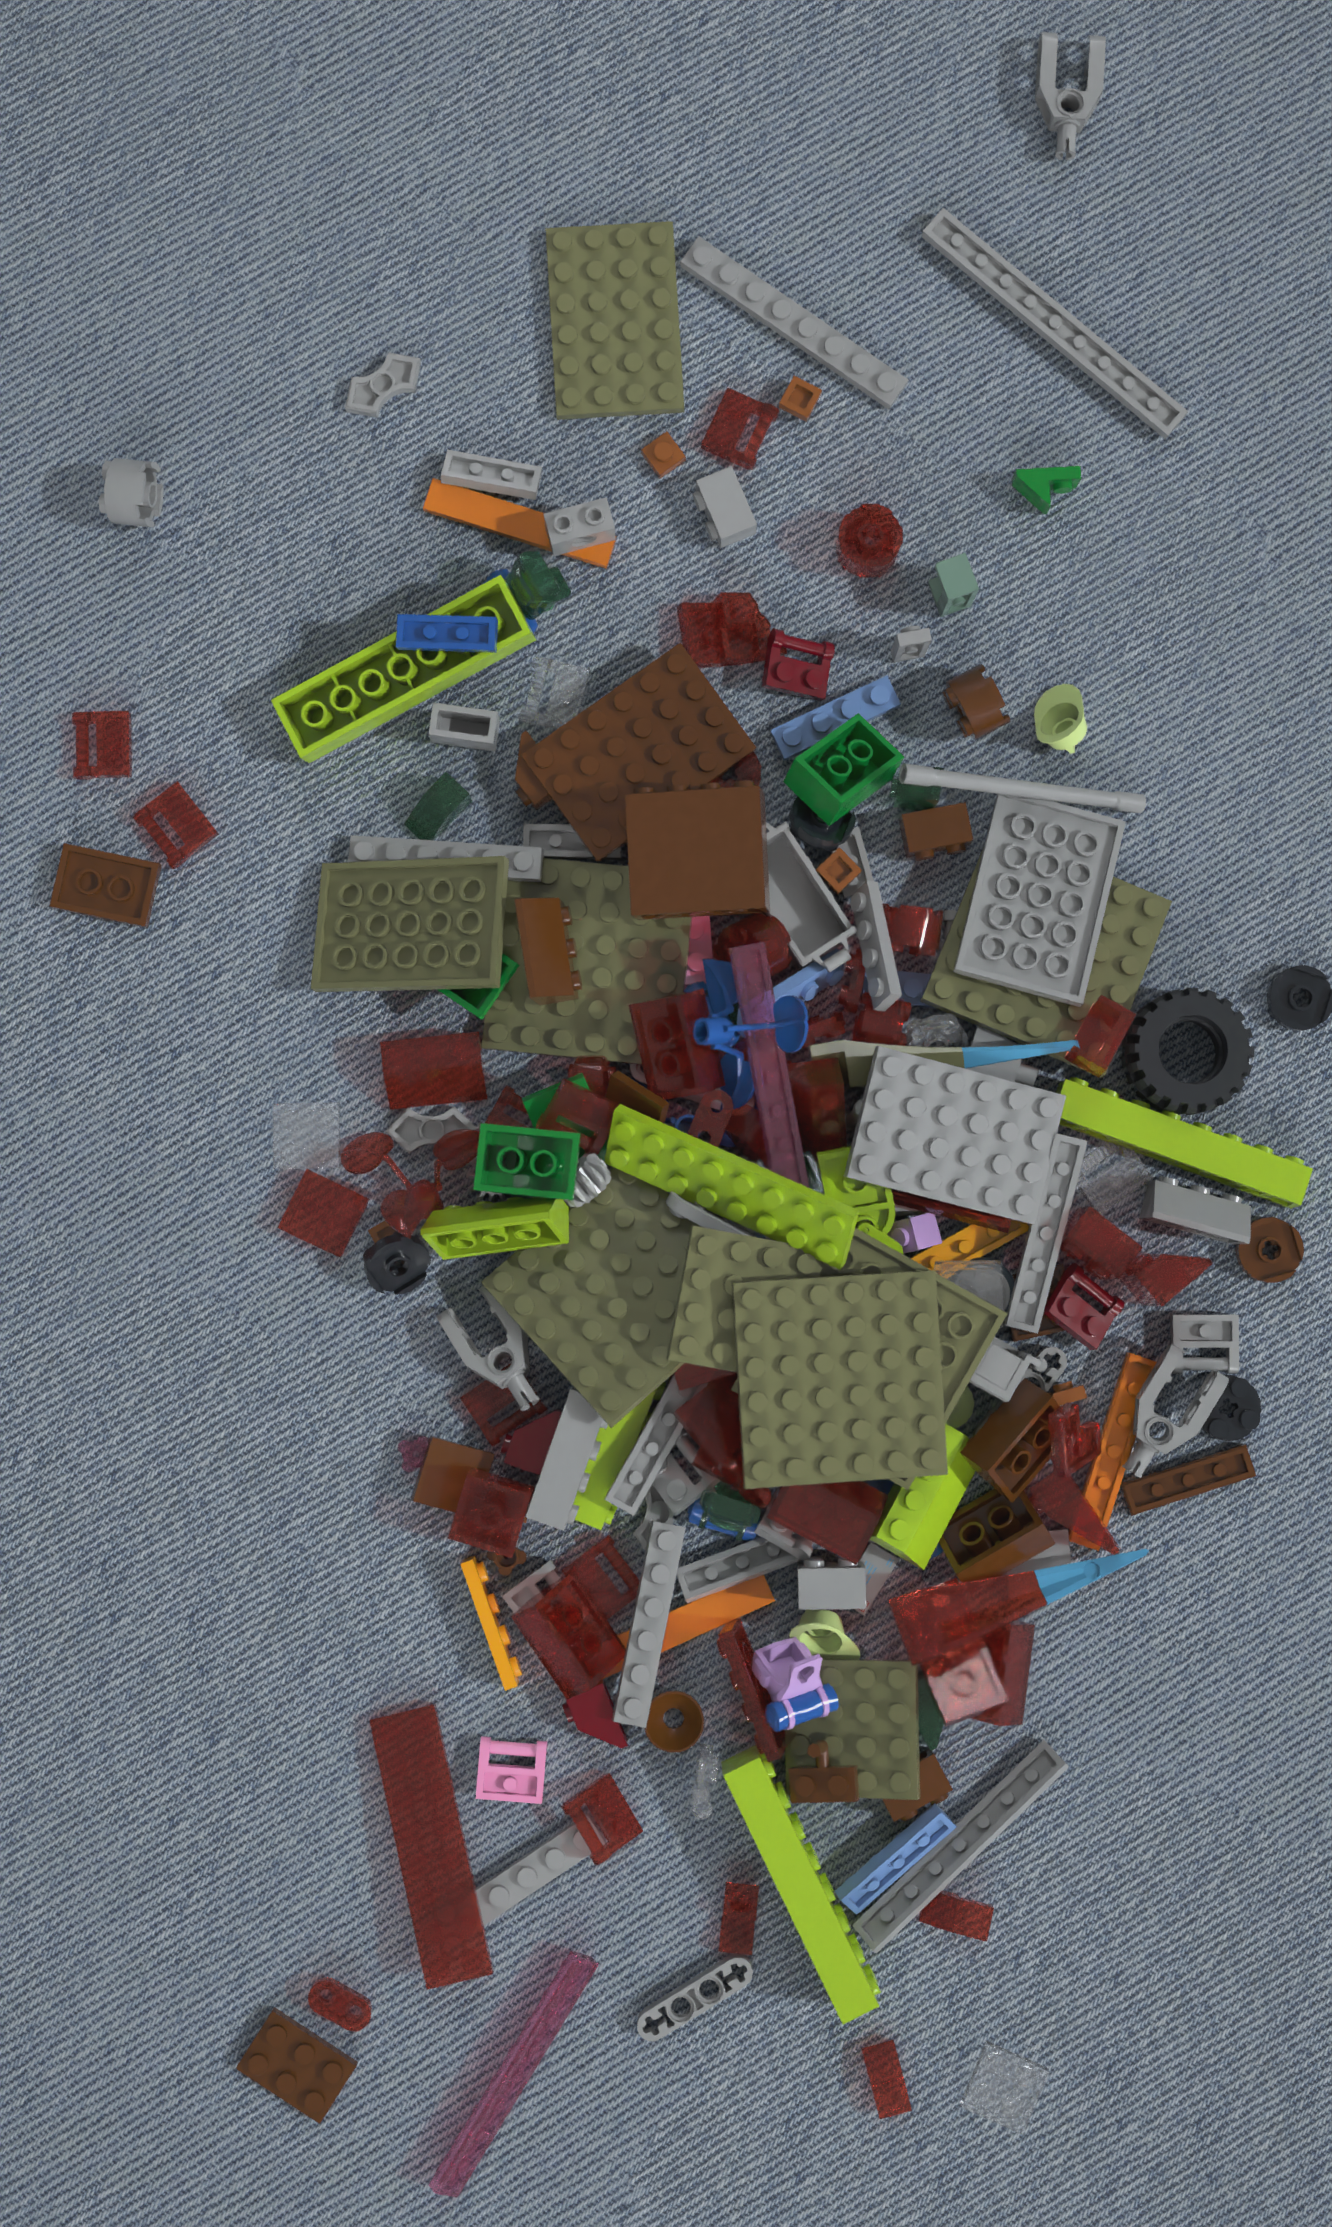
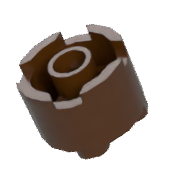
M982 664L947 681V688L942 692L948 708L952 709L955 707L960 716L956 723L964 738L971 736L974 740L1010 722V716L1008 714L1003 716L1000 708L1006 705L993 678L990 676L985 679L982 675L986 671Z

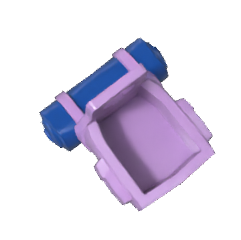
M796 1637L760 1648L755 1651L753 1656L752 1670L761 1686L767 1689L773 1701L766 1706V1719L775 1732L792 1729L795 1725L817 1717H825L839 1708V1701L835 1690L829 1683L822 1684L819 1676L822 1657L819 1654L813 1656L806 1645L799 1642Z

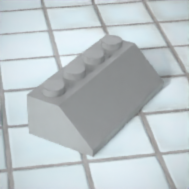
M571 1388L526 1514V1518L563 1531L566 1524H574L579 1506L574 1504L577 1492H585L591 1475L585 1472L589 1459L595 1461L602 1443L596 1440L600 1427L607 1429L608 1426L574 1388Z

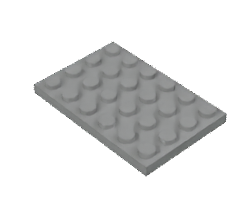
M997 794L953 972L1081 1007L1085 999L1126 821L1050 800Z
M876 1046L844 1177L1035 1225L1049 1169L1048 1160L1054 1135L1058 1132L1066 1095Z

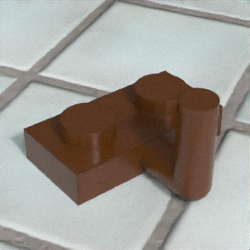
M820 1739L808 1746L807 1752L809 1756L815 1758L816 1766L791 1767L788 1769L791 1803L859 1801L857 1765L829 1766L828 1744L825 1740Z

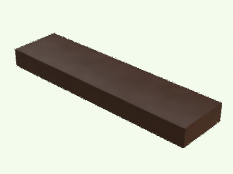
M1241 1444L1143 1475L1141 1478L1137 1477L1121 1482L1120 1488L1128 1513L1133 1516L1255 1477L1256 1473L1246 1444Z

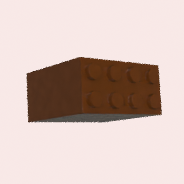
M754 781L734 782V787L732 788L720 787V783L700 784V790L687 789L686 785L667 786V792H657L652 787H640L633 789L634 794H625L631 916L638 920L770 913L765 794L760 786L754 785Z

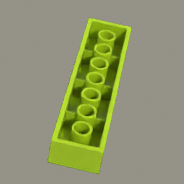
M499 575L427 614L496 617L498 619L496 653L398 650L396 648V631L273 698L271 702L299 757L311 763L536 641L504 578Z
M756 1744L722 1761L723 1777L842 2024L844 2025L880 2007L876 1995L881 1993L875 1974L870 1964L865 1966L862 1964L866 1960L862 1953L861 1945L855 1933L851 1935L847 1933L851 1931L847 1916L840 1902L835 1905L832 1902L836 1900L833 1893L834 1890L826 1873L824 1872L819 1875L817 1871L821 1869L811 1842L806 1844L803 1842V1839L806 1838L804 1827L796 1811L790 1814L788 1810L792 1806L781 1781L775 1783L773 1779L777 1775L768 1752L764 1751L761 1753Z

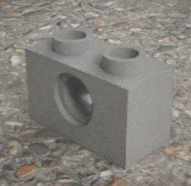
M607 497L544 513L545 527L553 556L616 540L615 526Z

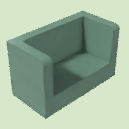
M966 553L937 562L935 570L938 577L930 579L928 585L940 617L971 607L979 587Z

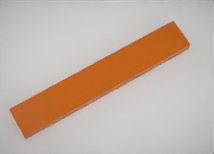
M432 478L423 505L424 512L552 552L543 512L464 487L441 483V480ZM616 540L561 555L607 569Z
M1126 1352L1068 1531L1070 1542L1097 1551L1100 1550L1126 1470L1122 1466L1130 1457L1136 1436L1133 1434L1135 1399L1157 1363L1156 1361Z
M761 1575L670 1610L661 1653L774 1602V1596L765 1576ZM630 1629L581 1651V1655L594 1683L622 1671Z

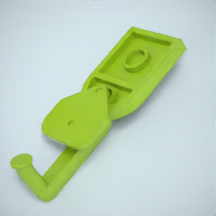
M851 1146L817 1152L824 1195L860 1210L856 1228L904 1255L901 1244L887 1235L895 1220L892 1189L844 1177Z

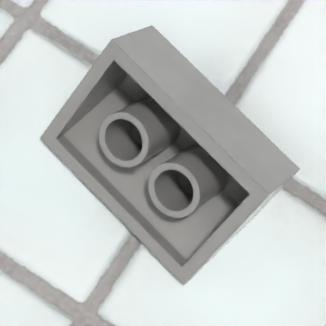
M1160 1176L1159 1181L1152 1180L1148 1182L1139 1219L1233 1245L1249 1244L1251 1238V1206L1242 1204L1241 1197L1223 1193L1222 1198L1210 1195L1211 1189L1198 1185H1191L1190 1189L1179 1187L1178 1180Z

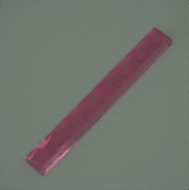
M760 942L729 948L743 1025L775 1022L773 1015L775 997L765 943ZM776 1028L744 1031L769 1170L809 1188L785 1052L776 1042Z
M570 1951L563 1960L551 1984L544 1991L543 1997L534 2012L527 2019L523 2030L509 2049L506 2058L492 2077L489 2086L478 2104L473 2108L472 2114L461 2132L456 2136L453 2145L428 2184L435 2194L457 2198L597 1969L599 1964L591 1956Z

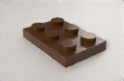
M64 843L49 906L54 909L148 928L162 865L156 862Z
M274 2007L236 2069L320 2124L358 2062Z

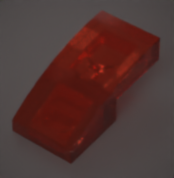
M725 1883L718 1952L752 1955L759 1892L758 1885Z
M942 1890L920 1911L918 1920L939 1929L987 1942L994 1907L991 1904L960 1898L956 1893Z
M894 2040L861 2048L879 2119L912 2111Z

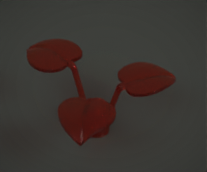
M458 1129L445 1134L436 1142L433 1147V1154L438 1159L434 1163V1183L423 1179L412 1185L391 1157L386 1155L394 1147L393 1140L387 1134L380 1132L367 1133L351 1141L341 1153V1163L344 1169L352 1174L368 1173L377 1168L382 1160L391 1167L407 1190H395L388 1194L381 1203L380 1211L389 1226L410 1238L414 1229L423 1218L428 1219L432 1211L444 1209V1204L438 1193L443 1189L440 1182L441 1166L443 1165L446 1170L451 1171L459 1169L472 1161L477 1156L480 1131Z

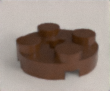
M1275 1217L1259 1218L1251 1222L1249 1244H1236V1258L1241 1269L1251 1279L1265 1283H1277L1290 1278L1296 1272V1268L1299 1266L1304 1255V1244L1299 1232L1292 1225ZM1268 1240L1270 1245H1276L1278 1251L1273 1253L1274 1258L1269 1260L1267 1255L1262 1254V1249L1265 1247L1264 1243Z

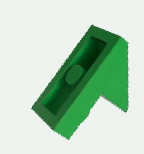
M1081 466L1016 469L1011 479L1012 487L1041 513L1046 515L1051 506L1050 490H1053L1056 494H1065L1076 489L1081 480Z

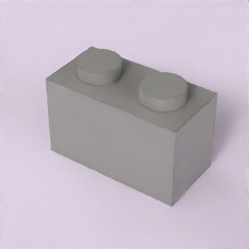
M732 466L696 480V492L692 493L695 505L699 512L704 510L708 522H705L708 535L712 541L717 540L720 549L756 534L757 523Z
M433 702L428 735L432 743L496 752L500 727L499 713L497 711Z

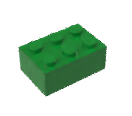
M858 713L796 757L783 782L830 826L891 781L904 756Z

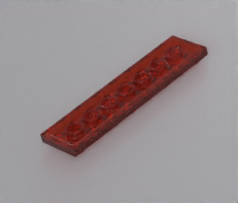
M436 1703L370 1719L426 1988L429 1990L491 1975L494 1969Z

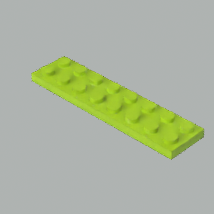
M620 1104L614 1110L604 1160L605 1164L669 1193L672 1191L682 1199L691 1203L696 1202L707 1210L768 1238L788 1243L796 1249L801 1248L804 1253L811 1254L815 1259L839 1270L845 1265L860 1210Z

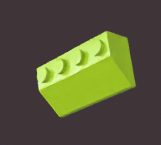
M511 1197L507 1201L496 1203L480 1201L474 1206L466 1207L450 1205L445 1207L444 1210L432 1211L421 1228V1236L443 1260L568 1244L569 1207L562 1199L542 1197Z
M945 1424L948 1475L915 1477L908 1490L894 1483L866 1535L870 1540L921 1570H924L975 1473V1470L960 1453L966 1446L969 1438L948 1424Z

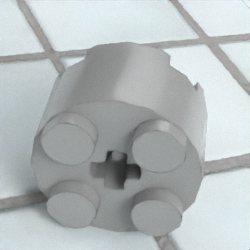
M114 458L112 461L105 460L102 466V476L105 480L104 493H101L98 505L100 512L107 514L111 523L142 527L155 526L152 519L153 516H160L164 492L163 484L157 483L156 472L159 473L161 471L157 462Z

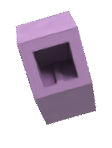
M934 1212L895 1221L887 1234L901 1244L903 1253L942 1244Z

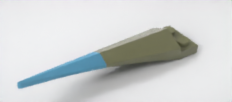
M848 1040L809 1045L816 1089H833L842 1084H848L849 1089L866 1086L876 1046L964 1069L1080 1049L1077 1040L998 1047H920Z

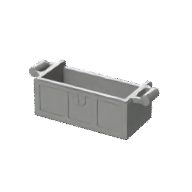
M785 821L776 828L766 822V829L768 830L767 853L770 913H761V915L798 972L811 963L816 962L825 967L830 973L852 959L848 952V941L854 938L857 930L855 926L850 924L835 901L833 894L828 890L813 867L812 862L805 855L790 832L787 822ZM843 945V949L826 960H821V957Z
M994 1337L969 1383L1004 1402H1009L1030 1364L1034 1370L1040 1372L1045 1371L1048 1364L1045 1359L1033 1357L1029 1353L1019 1351Z

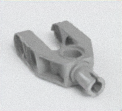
M1040 33L1035 101L1048 130L1057 132L1055 157L1059 160L1063 159L1065 151V160H1072L1076 157V133L1082 132L1099 103L1104 85L1105 36H1088L1090 43L1088 59L1084 69V76H1087L1086 91H1078L1073 88L1059 90L1055 87L1058 33ZM1067 107L1072 109L1074 112L1069 113L1064 111L1062 108Z
M481 1286L478 1290L489 1304L492 1314L507 1333L506 1337L508 1340L505 1344L493 1348L489 1354L482 1357L451 1307L438 1314L436 1318L464 1364L472 1372L499 1388L504 1389L508 1387L521 1411L527 1410L531 1407L525 1399V1395L533 1405L539 1401V1397L536 1396L525 1378L526 1374L530 1372L528 1336L486 1288ZM505 1357H511L512 1363L510 1367L504 1371H499V1362Z
M1172 1343L1166 1347L1135 1399L1133 1434L1137 1437L1138 1443L1122 1467L1140 1478L1155 1453L1159 1454V1452L1167 1454L1199 1433L1229 1381V1378L1215 1369L1212 1370L1202 1383L1178 1424H1174L1163 1415L1154 1412L1155 1405L1153 1403L1165 1383H1170L1172 1380L1171 1373L1181 1356L1185 1353V1351ZM1163 1422L1165 1424L1166 1431L1162 1437L1153 1438L1150 1436L1149 1429L1153 1423Z

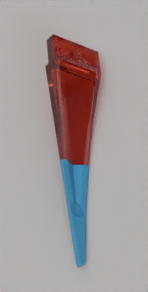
M1141 1549L1028 1572L922 1588L889 1599L888 1604L911 1666H915L941 1656L944 1657L1146 1556L1149 1550Z

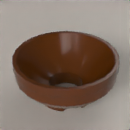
M669 1690L658 1694L652 1699L647 1726L644 1730L650 1742L657 1748L671 1753L682 1752L692 1747L699 1740L703 1732L704 1715L700 1705L691 1695L683 1691ZM671 1708L679 1709L684 1716L683 1722L677 1727L668 1726L663 1719L665 1712Z

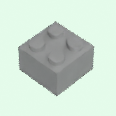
M841 1555L837 1556V1561L824 1562V1556H811L809 1559L804 1560V1562H797L799 1610L866 1609V1569L864 1562H858L857 1556Z

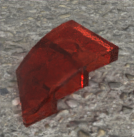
M721 592L711 603H680L677 607L683 647L698 668L723 667L765 661L771 624L766 616L759 611L758 604L751 593ZM781 647L780 656H785L787 649Z

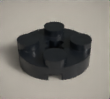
M798 796L795 798L789 813L790 832L794 837L829 852L837 850L839 845L848 840L856 822L854 811L852 814L849 811L832 825L828 826L825 822L820 821L817 818L818 815Z
M1299 965L1283 970L1272 980L1268 988L1267 1010L1269 1015L1281 1026L1289 1030L1304 1031L1317 1027L1327 1020L1332 1013V989L1327 981L1328 978L1317 968L1307 965ZM1303 990L1305 991L1304 997L1308 998L1309 1001L1308 1004L1303 1003L1299 1007L1293 999V994Z
M398 1230L392 1235L380 1239L363 1253L364 1272L368 1282L373 1289L385 1294L384 1290L394 1291L395 1295L414 1290L425 1280L427 1276L425 1271L428 1268V1264L430 1265L431 1263L430 1255L424 1243L419 1238L410 1235L406 1230ZM402 1260L401 1267L391 1266L393 1262Z
M1225 1375L1229 1378L1228 1384L1201 1429L1211 1437L1224 1441H1235L1246 1437L1259 1425L1261 1401L1255 1388L1246 1379ZM1228 1398L1230 1403L1235 1404V1409L1232 1410V1415L1229 1417L1226 1413L1219 1412V1407L1223 1406V1400Z

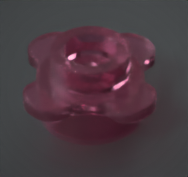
M419 1436L417 1440L410 1442L402 1440L398 1444V1451L402 1453L403 1457L402 1468L404 1471L412 1472L415 1468L421 1467L429 1441L426 1436ZM414 1451L419 1452L418 1457L413 1456Z

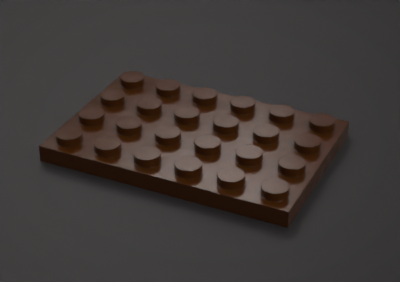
M679 643L524 752L521 757L598 863L627 842L625 794H634L633 789L640 787H652L654 791L667 792V786L686 785L687 789L700 790V784L710 783L753 753L756 750V746L683 645Z

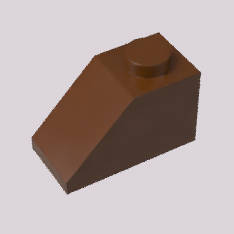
M525 731L521 734L515 774V782L518 789L514 792L525 807L531 804L537 811L549 802L551 798L521 757L524 752L536 745L530 734Z

